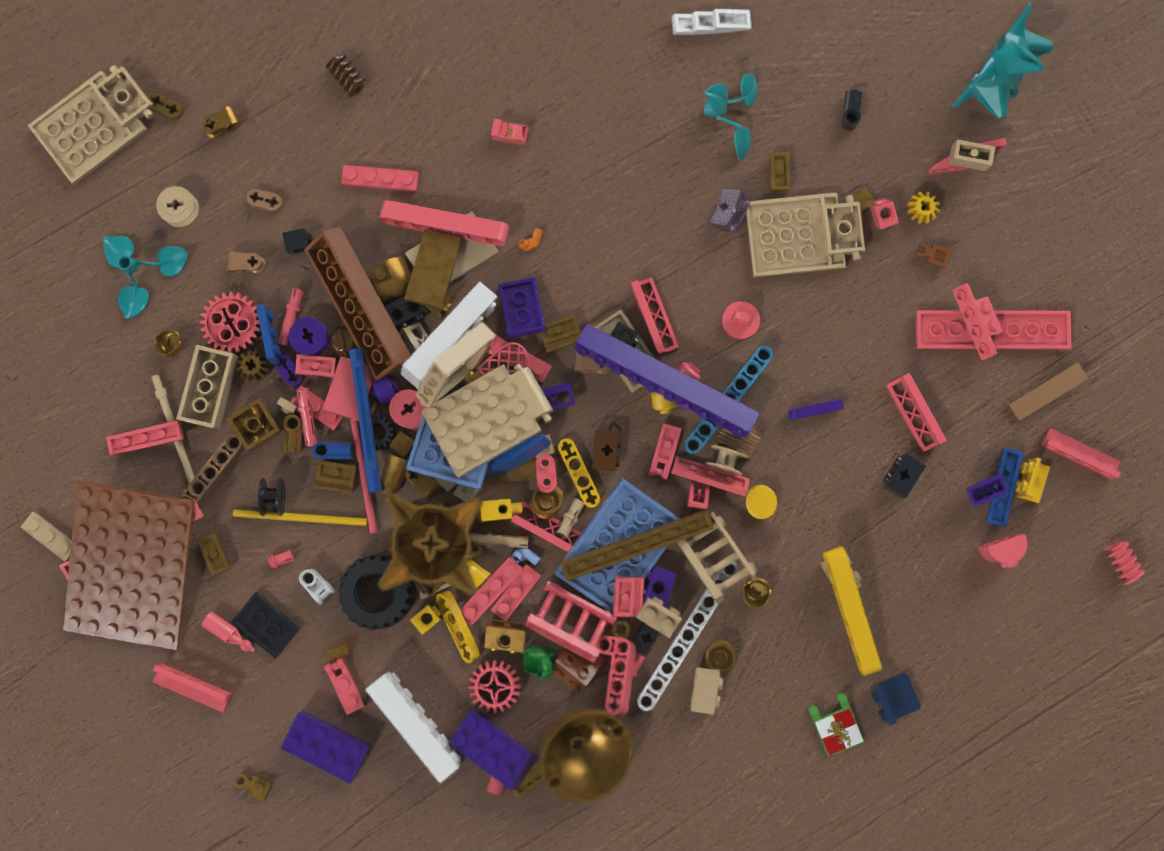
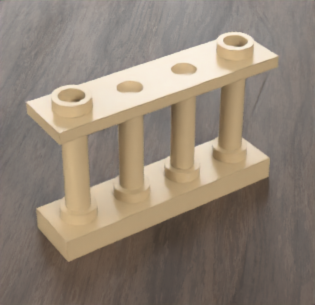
M712 512L710 515L713 520V530L679 541L677 544L716 603L719 604L724 601L722 596L724 590L748 575L751 576L753 581H756L755 573L758 571L752 562H747L724 528L726 524L720 515L717 517ZM718 528L724 537L701 552L694 553L691 549L693 543ZM726 544L730 545L734 553L712 567L704 569L701 564L704 558ZM740 560L745 567L744 569L722 583L714 584L711 579L714 577V574L734 561Z

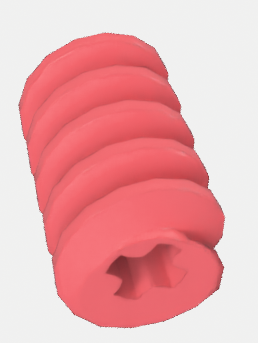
M1128 541L1117 542L1104 549V551L1111 550V553L1107 556L1108 558H1115L1111 564L1119 565L1115 571L1123 572L1119 576V579L1126 578L1123 585L1136 581L1145 573L1144 569H1138L1141 564L1140 562H1135L1137 559L1136 555H1131L1133 549L1127 548L1129 546Z

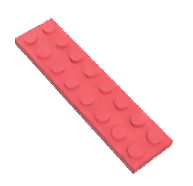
M917 310L915 312L916 349H976L961 310ZM994 311L1003 331L990 336L996 350L1071 349V311Z

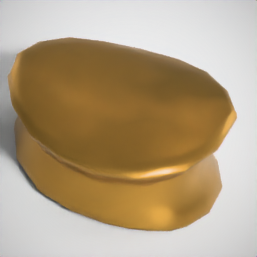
M556 487L552 493L547 494L541 492L538 488L530 500L532 513L541 519H548L558 514L564 500L561 489Z
M717 640L706 648L705 663L708 669L719 670L720 674H725L734 667L736 654L730 643Z

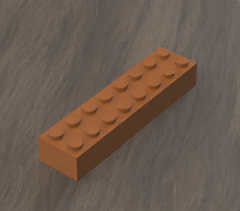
M341 227L322 231L304 251L357 348L363 350L364 360L375 381L388 375L391 377L402 369L403 364L411 355Z

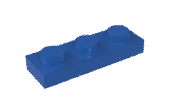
M264 304L258 305L256 308L266 359L272 364L280 363L279 356L281 351L275 340L277 338V331L272 325L274 320L272 310H269Z

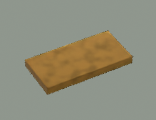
M427 229L424 230L404 298L405 301L439 309L443 308L462 242L461 237Z

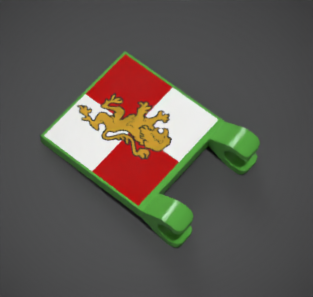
M843 693L836 695L841 709L820 717L815 705L808 707L828 757L864 742L847 697Z

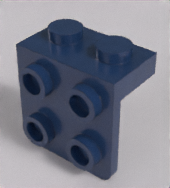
M907 673L898 674L870 686L872 690L870 692L871 697L880 709L878 714L882 722L885 721L888 725L897 723V718L921 708Z

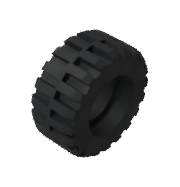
M365 556L354 561V564L348 566L346 573L341 576V585L338 586V592H340L338 601L343 607L341 610L344 614L348 615V619L351 622L357 623V626L361 628L380 630L393 626L408 614L410 606L414 602L413 594L415 587H413V580L395 586L393 601L383 610H371L361 602L359 596L361 582L371 574L383 575L392 560L389 556Z

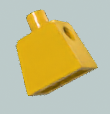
M510 499L482 501L483 504L478 511V522L512 519V515L522 514L521 502L511 503ZM503 507L504 513H500L498 508Z

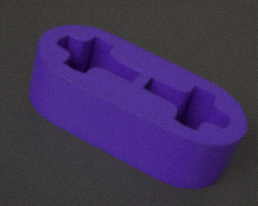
M281 354L279 360H288L286 365L289 368L286 370L285 367L279 366L281 362L274 364L275 368L289 385L293 387L300 386L304 381V376L299 375L297 382L290 381L292 376L289 373L292 371L295 374L296 364L288 355Z

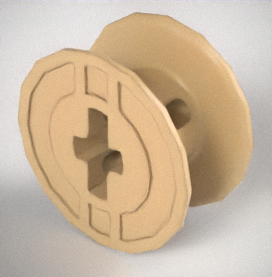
M172 186L166 188L157 199L156 207L158 214L174 227L188 226L198 216L199 205L197 199L183 187Z
M711 445L713 449L719 451L716 463L706 462L707 465L733 474L743 475L742 472L734 468L737 458H748L747 455L721 446Z

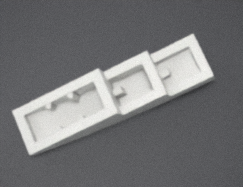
M714 9L712 12L695 11L693 14H674L672 16L674 35L715 34L751 29L749 10Z

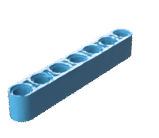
M768 346L759 347L723 394L729 395L739 402L773 357L772 349ZM760 351L767 352V360H762L759 357ZM754 366L757 373L750 375L747 372V367ZM743 381L745 388L743 390L737 389L735 382ZM702 419L685 441V451L689 454H697L714 434L718 426L709 419ZM703 425L708 426L710 429L709 435L701 434L700 427ZM691 440L696 441L698 449L690 450L688 442Z

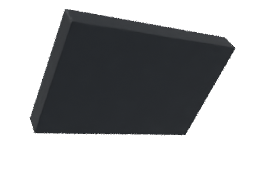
M258 592L253 594L231 621V623L275 659L301 629Z

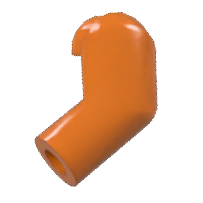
M535 228L532 238L521 239L519 247L523 251L537 248L543 230Z

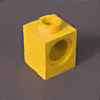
M429 604L410 621L423 635L442 620L440 617L442 613L435 605L432 607ZM425 613L432 615L433 619L430 624L423 621Z

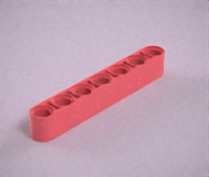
M390 200L384 201L379 220L387 225L423 232L427 229L459 236L464 240L495 246L505 245L509 231V225L504 222Z

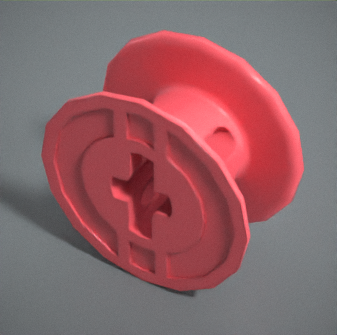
M410 389L402 390L395 394L390 402L389 410L394 422L403 428L414 429L420 426L423 416L421 410L425 409L426 406L422 405L421 401L415 396L417 391ZM416 403L412 408L414 410L412 413L407 412L403 415L407 411L406 407L408 405L412 407Z

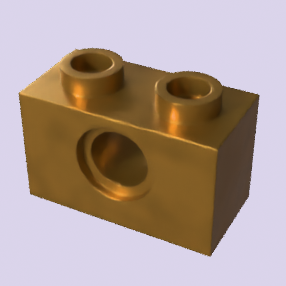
M489 619L484 648H489L492 651L505 650L514 654L523 653L527 631L526 623ZM507 635L510 637V639L506 640L503 639L501 636Z

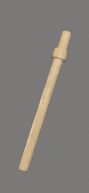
M154 375L151 378L156 389V398L161 403L167 423L173 422L175 419L167 400L166 388H163L159 375ZM182 440L175 441L177 452L190 484L195 478Z

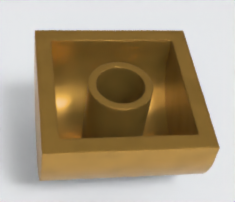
M260 398L227 418V421L248 452L267 444L281 432Z

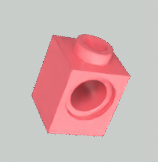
M881 198L876 200L875 204L870 205L876 228L883 229L899 223L893 201ZM886 208L887 214L881 217V210Z

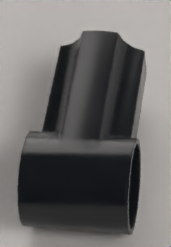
M851 89L845 92L841 125L847 131L855 130L861 119L862 92ZM852 117L855 119V122H849L847 118Z

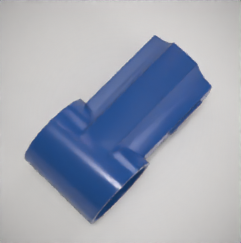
M317 442L313 446L312 452L315 457L322 460L351 459L352 443ZM320 446H326L327 453L324 456L318 455L317 450Z

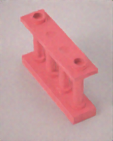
M548 581L544 591L548 592V595L538 614H530L525 627L594 663L600 653L596 645L606 625L613 626L617 617H614L611 611L602 610L564 590L560 584ZM557 597L566 603L555 624L551 625L545 621L544 617L553 600ZM572 606L583 612L572 633L568 634L561 627ZM589 615L599 619L600 622L590 641L585 643L580 640L579 635Z

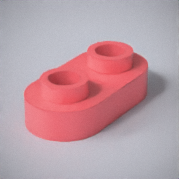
M543 454L536 460L537 484L541 492L548 494L552 493L557 487L556 467L553 457ZM548 461L549 465L547 467L542 466V462ZM545 480H550L551 484L545 486L543 482Z

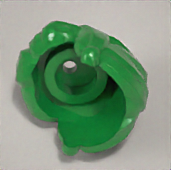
M542 645L527 647L523 656L524 672L526 674H538L537 677L540 680L551 678L552 663L556 659L555 651L551 647Z

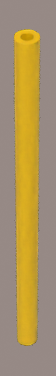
M233 510V517L358 526L368 525V518L284 513L283 516H279L277 512L267 511L265 516H261L259 511Z

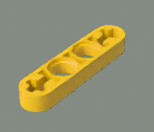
M562 439L558 444V449L582 501L589 508L596 507L600 502V496L575 443L571 439ZM564 442L572 445L570 451L572 454L576 452V456H571L568 460L565 459L568 453L566 450H561L564 447ZM573 459L580 461L581 465L577 470H572L569 466L570 461ZM582 476L587 477L589 480V484L586 487L578 485V479ZM591 486L593 487V490H590L591 495H596L597 497L593 505L591 502H586L588 499L587 493L583 495L581 492L589 489Z
M448 590L437 594L436 603L461 657L467 663L477 660L480 656L479 649L453 594Z

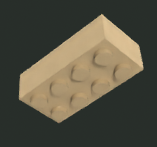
M196 345L177 420L220 430L239 356Z

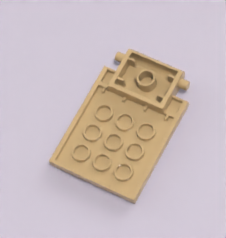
M116 65L111 66L109 70L112 74L108 77L104 72H98L28 125L73 185L77 184L148 130L141 119L143 117L147 119L152 118L153 113L151 111L154 106L124 67L118 69Z
M837 192L745 202L753 278L846 268L845 255L852 254L855 261L860 260V253L866 251L860 202H854L853 195L846 196V203L838 204Z
M503 364L437 401L430 408L427 407L421 410L458 479L540 433L541 429L536 421L541 418L545 424L552 421L549 414L553 412V409L529 367L522 368L521 364H518L514 367L516 372L510 375Z

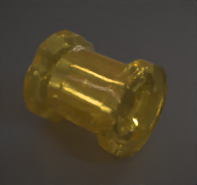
M618 620L613 624L612 630L616 637L625 638L629 634L630 627L626 621ZM618 624L626 626L624 634L616 632Z

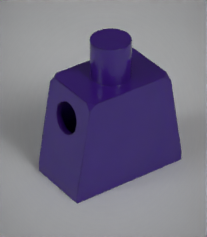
M1001 474L986 478L965 488L974 507L1009 492Z

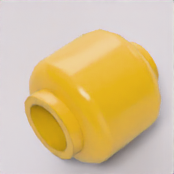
M657 392L651 393L653 409L660 411V414L671 413V409L677 406L676 402L666 400L663 395Z

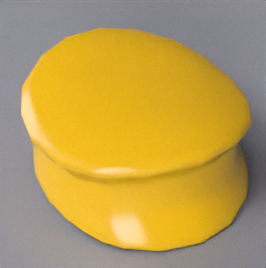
M762 484L750 488L746 495V508L748 512L757 519H766L772 516L777 508L775 492Z

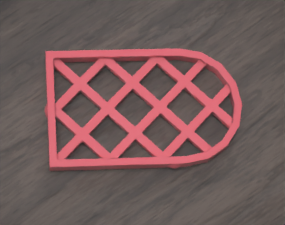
M515 342L507 343L500 347L477 369L484 376L485 374L482 370H488L489 373L490 370H494V368H490L491 361H497V368L500 366V362H507V371L516 372L515 370H509L510 363H517V365L522 363L524 364L522 368H524L528 362V353L521 344ZM509 345L508 351L502 350L504 347ZM511 345H518V351H511ZM501 352L508 353L507 360H500ZM498 353V359H492ZM510 353L517 354V361L510 360ZM520 354H526L525 361H519ZM488 362V368H482Z

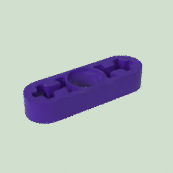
M843 400L789 410V419L796 420L843 410Z

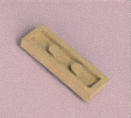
M32 512L21 528L63 561L70 560L71 539L39 514Z

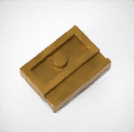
M575 314L545 324L546 331L541 332L547 353L576 344L581 334Z
M318 460L314 488L353 494L357 466Z

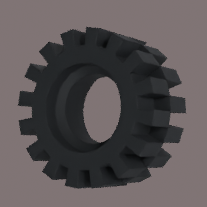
M373 415L371 416L372 427L381 426L384 429L383 438L374 440L375 449L377 451L384 450L394 439V426L385 417Z

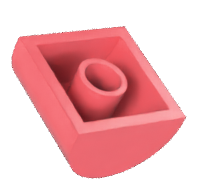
M1012 534L978 546V550L987 561L1000 563L1002 568H1011L1019 565L1018 561L1025 555L1027 551V538L1025 534Z

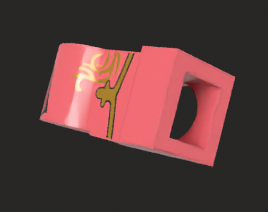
M494 118L491 137L494 141L526 144L529 128Z

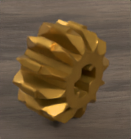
M248 350L247 356L244 354L240 355L243 360H237V363L241 365L237 368V371L242 372L240 374L241 378H246L248 382H251L252 379L255 382H259V376L263 379L266 377L263 372H269V369L265 366L270 363L268 360H265V354L260 355L258 350H255L254 353ZM256 364V368H250V365Z

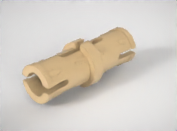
M573 499L569 510L563 515L564 519L556 532L558 535L568 538L573 525L578 522V516L585 505L582 501Z

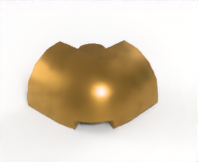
M399 256L388 259L385 263L368 270L384 306L406 295L412 272L405 257Z

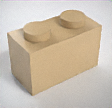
M956 140L951 146L948 164L987 171L993 164L995 147Z
M696 667L690 711L714 714L715 707H719L720 696H717L718 690H722L723 678H720L719 670Z

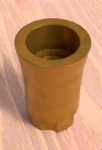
M387 452L384 470L380 479L381 492L385 494L391 492L396 495L397 489H400L405 477L409 459Z

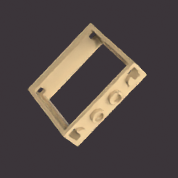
M483 322L478 324L432 362L415 395L422 405L430 408L461 383L468 373L474 372L496 336Z

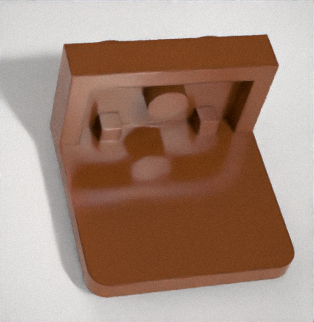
M579 636L580 640L587 643L582 637ZM565 648L552 664V674L564 681L569 689L579 694L587 686L606 658L599 653L593 663Z

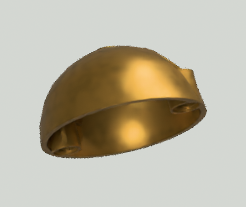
M578 708L564 713L549 726L540 744L539 769L542 780L555 796L568 802L587 803L606 796L623 781L630 769L634 752L631 734L619 717L601 709Z

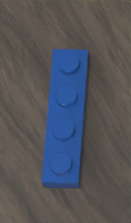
M1005 447L1002 449L996 475H1002L1009 492L990 500L986 523L1006 527L1024 452Z

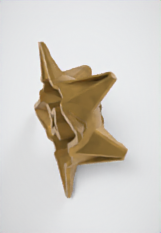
M390 492L385 497V501L395 528L387 542V549L392 552L393 558L378 586L385 591L415 580L419 582L428 596H434L444 581L472 596L477 591L466 561L481 554L482 548L470 537L468 530L483 504L482 501L476 497L451 508L444 507L440 501H434L417 507ZM432 543H435L436 546H433L432 549L428 547L431 546Z

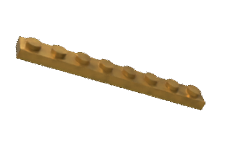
M703 510L562 560L560 564L566 581L713 530L714 528L708 510Z

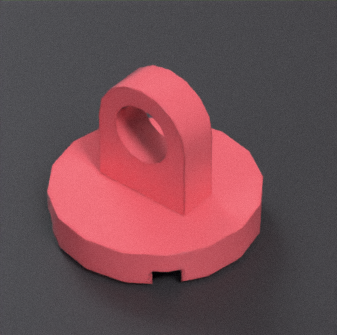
M738 301L726 308L722 315V325L729 336L734 339L743 340L756 333L760 325V316L753 305L748 302Z

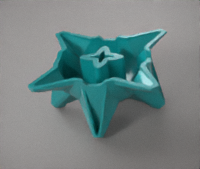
M1031 3L1026 6L1012 24V28L1008 29L1001 36L984 61V65L980 69L981 72L974 75L952 108H957L963 102L975 96L997 119L1007 116L1009 98H1016L1018 95L1017 85L1026 73L1041 72L1044 69L1043 63L1037 58L1053 50V43L1025 30L1028 15L1031 12Z

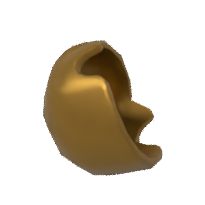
M170 328L165 329L155 336V345L152 348L157 355L165 358L175 357L182 350L183 338L178 331Z
M757 577L756 581H753L751 578L745 582L742 588L743 600L751 608L765 607L771 597L770 584L763 578Z

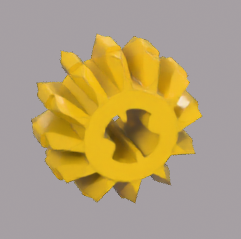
M919 192L917 196L913 195L911 197L912 202L907 204L911 208L907 213L913 214L911 220L918 218V224H921L923 220L926 224L930 222V219L935 220L937 218L935 214L940 212V209L937 208L940 202H934L936 195L931 198L929 197V192H926L925 195L922 192ZM923 205L926 206L924 211L921 209Z

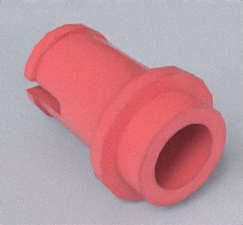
M291 550L275 556L272 554L268 561L271 568L278 569V566L294 562V557Z

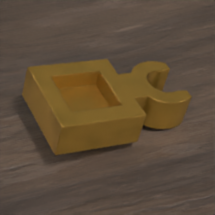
M241 772L239 776L244 779V783L236 782L235 787L239 789L245 787L247 788L246 795L262 802L265 801L273 782L257 775L250 779L247 773Z

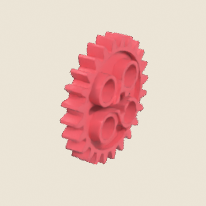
M223 292L221 299L215 296V302L209 300L211 306H204L207 313H201L205 320L199 321V323L205 325L200 331L207 332L203 338L210 339L208 344H215L214 349L218 350L221 347V351L225 352L228 348L229 353H233L234 349L241 353V347L248 350V343L254 345L252 339H259L256 332H261V329L258 328L260 323L258 313H256L257 308L256 306L253 307L255 302L253 300L248 302L249 297L245 295L242 298V294L239 292L236 296L233 292H230L229 297ZM234 306L239 307V310L236 314L231 313V310ZM223 308L226 309V312H227V315L229 316V318H231L232 320H234L232 323H233L234 327L236 328V330L239 332L240 337H237V334H236L234 328L229 325V324H230V321H229V319L227 318V316L224 314ZM218 315H222V321L216 324L215 318ZM248 322L247 329L242 331L240 328L241 324ZM231 331V337L225 340L224 334Z

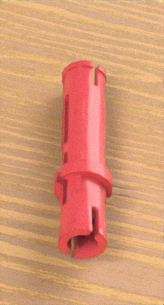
M292 289L289 304L286 305L287 311L277 341L279 344L289 346V331L296 321L298 312L301 311L300 305L305 293L302 290Z
M300 388L296 390L299 401L297 408L301 415L305 446H314L317 443L312 415L313 404H311L309 388Z

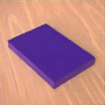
M535 277L498 285L508 339L546 331Z

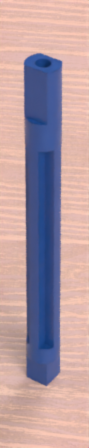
M355 348L349 350L359 416L368 493L380 492L382 488L367 391L363 350Z

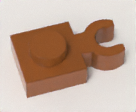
M926 243L918 244V247L924 249V253L916 252L915 256L917 258L927 257L926 263L943 269L947 267L952 252L951 249L933 244L931 248Z

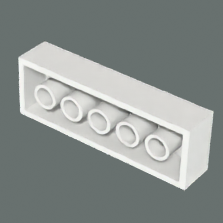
M479 282L403 364L401 375L419 389L432 362L480 324L484 316L488 318L497 305L495 303L497 296Z
M389 671L365 690L439 783H441L459 768L462 763L460 760L462 756L456 749L452 750L448 745L450 742L443 733L439 734L436 730V723L431 718L427 719L423 714L425 713L424 708L419 703L415 704L411 699L413 697L411 692L407 688L403 689L399 684L401 682L399 677L394 672L391 674Z

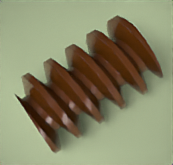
M347 55L334 57L326 64V68L334 75V79L338 81L339 85L343 86V90L348 92L349 97L356 96L363 89V83L366 79H358L361 73H354L356 70L355 66L349 68L352 62L350 60L345 62Z

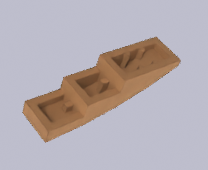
M1077 362L1011 402L1009 406L1020 421L1084 382L1088 377Z

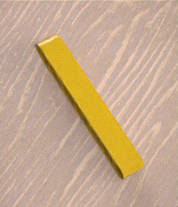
M842 546L823 553V558L858 669L863 677L881 671L882 666L847 554Z

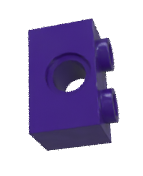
M653 567V570H650L647 574L648 587L643 588V604L648 597L652 599L655 596L663 601L662 606L667 608L677 573ZM656 582H660L663 585V591L658 594L652 590V586Z

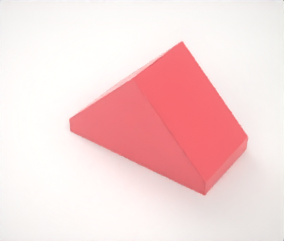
M691 480L686 507L707 510L710 485Z

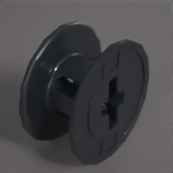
M262 478L258 489L260 515L265 516L267 507H276L278 515L283 516L286 503V489L283 478L278 480L277 488H268L266 479Z

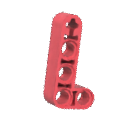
M601 636L596 645L597 649L604 655L612 656L605 709L614 716L623 717L629 708L636 646L632 641L625 638ZM606 642H609V645H610V646H609V648L605 651V650H604V644H605ZM627 643L628 649L623 653L622 647ZM624 663L625 670L620 672L619 667ZM622 683V690L617 692V685Z

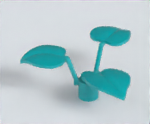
M752 73L745 74L741 80L740 90L742 96L740 98L727 100L728 89L724 83L715 84L704 92L709 100L704 105L705 115L716 116L717 120H722L738 128L734 134L738 161H742L750 149L751 133L747 127L742 128L740 124L722 116L727 112V104L743 100L746 106L754 104L758 95V85Z
M125 236L103 237V248L107 261L112 266L125 271L126 276L134 284V287H124L118 295V304L124 318H132L139 315L146 308L149 301L148 291L144 288H138V284L132 276V273L139 269V265L160 266V270L164 275L173 277L184 269L188 258L186 250L177 246H167L157 253L159 263L145 262L131 258L134 253V244L129 238Z

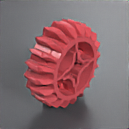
M493 660L492 666H490L489 661H486V668L482 665L478 666L481 671L480 673L476 670L473 671L477 678L470 677L469 679L475 683L468 686L469 689L475 690L469 694L470 697L477 696L473 703L476 704L480 701L479 709L486 705L487 713L490 711V707H493V713H497V707H500V711L504 712V705L510 709L512 706L509 701L517 702L513 695H520V692L515 690V688H521V684H515L516 681L520 680V677L513 678L512 675L517 671L514 669L510 673L508 671L511 667L510 664L503 668L504 661H501L499 666H497L496 660ZM492 671L491 681L479 684L481 677L485 673ZM498 671L504 673L510 683L501 682L498 677ZM494 680L496 685L502 686L500 689H497L496 693L493 688L489 687L490 684H493ZM511 689L509 696L505 700L498 702L499 692ZM480 690L490 692L492 702L486 700Z

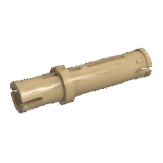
M488 532V534L470 533V537L478 545L489 548L491 546L528 549V536L492 534V532Z

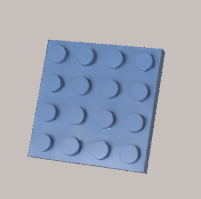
M422 416L406 470L481 490L489 462L458 479L424 416Z

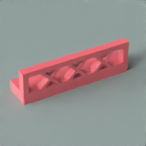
M651 277L640 282L638 280L631 282L632 291L657 356L678 349V343L653 278ZM650 283L652 288L650 296L643 294L641 286ZM650 300L658 303L659 309L656 314L650 312L648 307ZM657 318L663 320L666 324L663 332L658 330L655 325ZM663 336L671 338L673 346L664 348L662 343Z
M910 373L885 385L922 453L947 441ZM901 382L904 387L903 396L896 394L892 386ZM904 400L913 403L912 412L904 410ZM914 416L921 418L923 422L921 429L913 426ZM923 433L930 435L934 441L926 447L921 441Z
M1049 428L1040 446L1109 479L1119 478L1121 473L1117 469L1121 461L1054 429Z
M522 501V510L524 506L531 510L530 505ZM514 514L511 520L567 552L573 546L570 537L582 534L572 528L571 532L575 534L568 535L569 543L563 540L567 538L555 536L553 528L559 527L562 522L553 517L548 518L550 527L545 529L538 527L536 519L539 518L534 514L533 518L528 520L519 517L520 514ZM534 520L536 525L530 523L529 521ZM551 521H553L554 523H556V524H558V525L552 526ZM551 529V530H552V534L549 533V532H547L546 530Z
M163 663L155 665L153 669L156 672L153 683L220 712H225L232 693Z

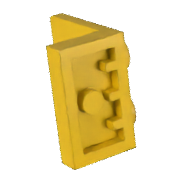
M1040 458L1028 459L1022 463L1020 473L1022 474L1020 480L1016 483L1015 497L1036 504L1040 502L1050 470L1049 466L1040 464Z

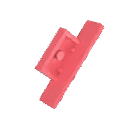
M968 283L953 289V294L981 360L996 355L997 351L990 336L1003 331L989 297L975 300Z

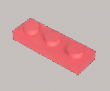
M527 564L491 609L493 613L504 621L509 619L541 577L539 573Z

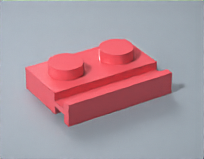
M615 577L614 617L637 616L643 606V577Z

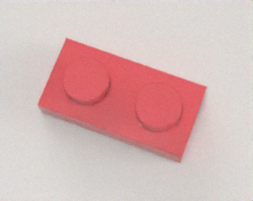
M297 354L295 374L333 378L336 358Z

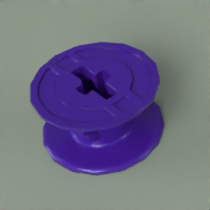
M305 317L292 325L289 331V341L294 350L302 355L320 356L329 346L330 334L326 326L315 318ZM307 331L312 335L313 343L306 339L308 338Z

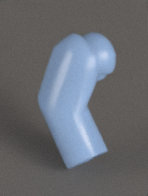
M526 548L515 550L511 556L517 563L528 560L535 566L541 560L539 556Z

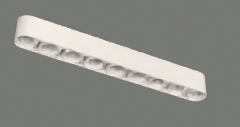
M731 563L734 566L732 574H726L723 568L714 575L712 581L714 583L717 580L723 582L738 573L739 567L737 563ZM707 588L638 695L637 703L642 710L649 711L655 706L718 606L715 600L711 607L704 606V599L708 596L712 597ZM727 588L726 590H724V593L722 594V596L725 595V593H726V591L728 590V588ZM696 613L703 615V621L699 624L693 621V616ZM687 629L693 632V637L690 640L683 639V632ZM676 646H680L683 649L682 654L678 657L672 654V650ZM664 663L672 664V670L669 673L662 671ZM658 679L662 682L660 689L655 690L651 687L653 680ZM649 696L652 699L651 704L648 706L642 705V697Z

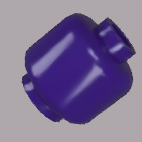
M388 375L379 380H374L373 388L370 391L374 400L378 399L381 403L391 401L395 394L400 392V388L395 377L391 378Z

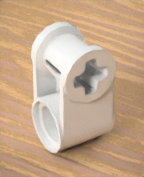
M307 569L301 572L299 582L318 604L322 605L323 600L327 596L335 593L334 588L315 569ZM308 572L314 576L312 583H308L305 580V575Z

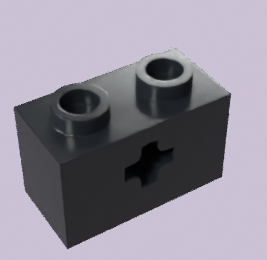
M907 453L896 458L893 463L895 466L893 471L888 472L883 479L885 482L883 488L901 499L907 498L926 465ZM900 472H905V473H904V476H905L906 478L900 479V478H901V475H900L899 473H900Z

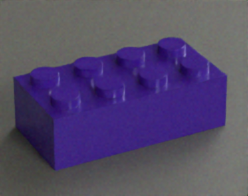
M302 710L298 712L281 749L351 784L355 780L371 744Z
M470 710L449 742L455 749L505 787L512 790L519 788L539 757L480 712Z

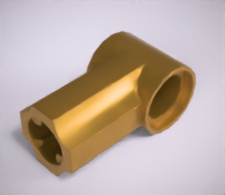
M288 415L284 419V452H302L303 428L301 416ZM294 418L298 421V426L295 429L290 425L291 420Z

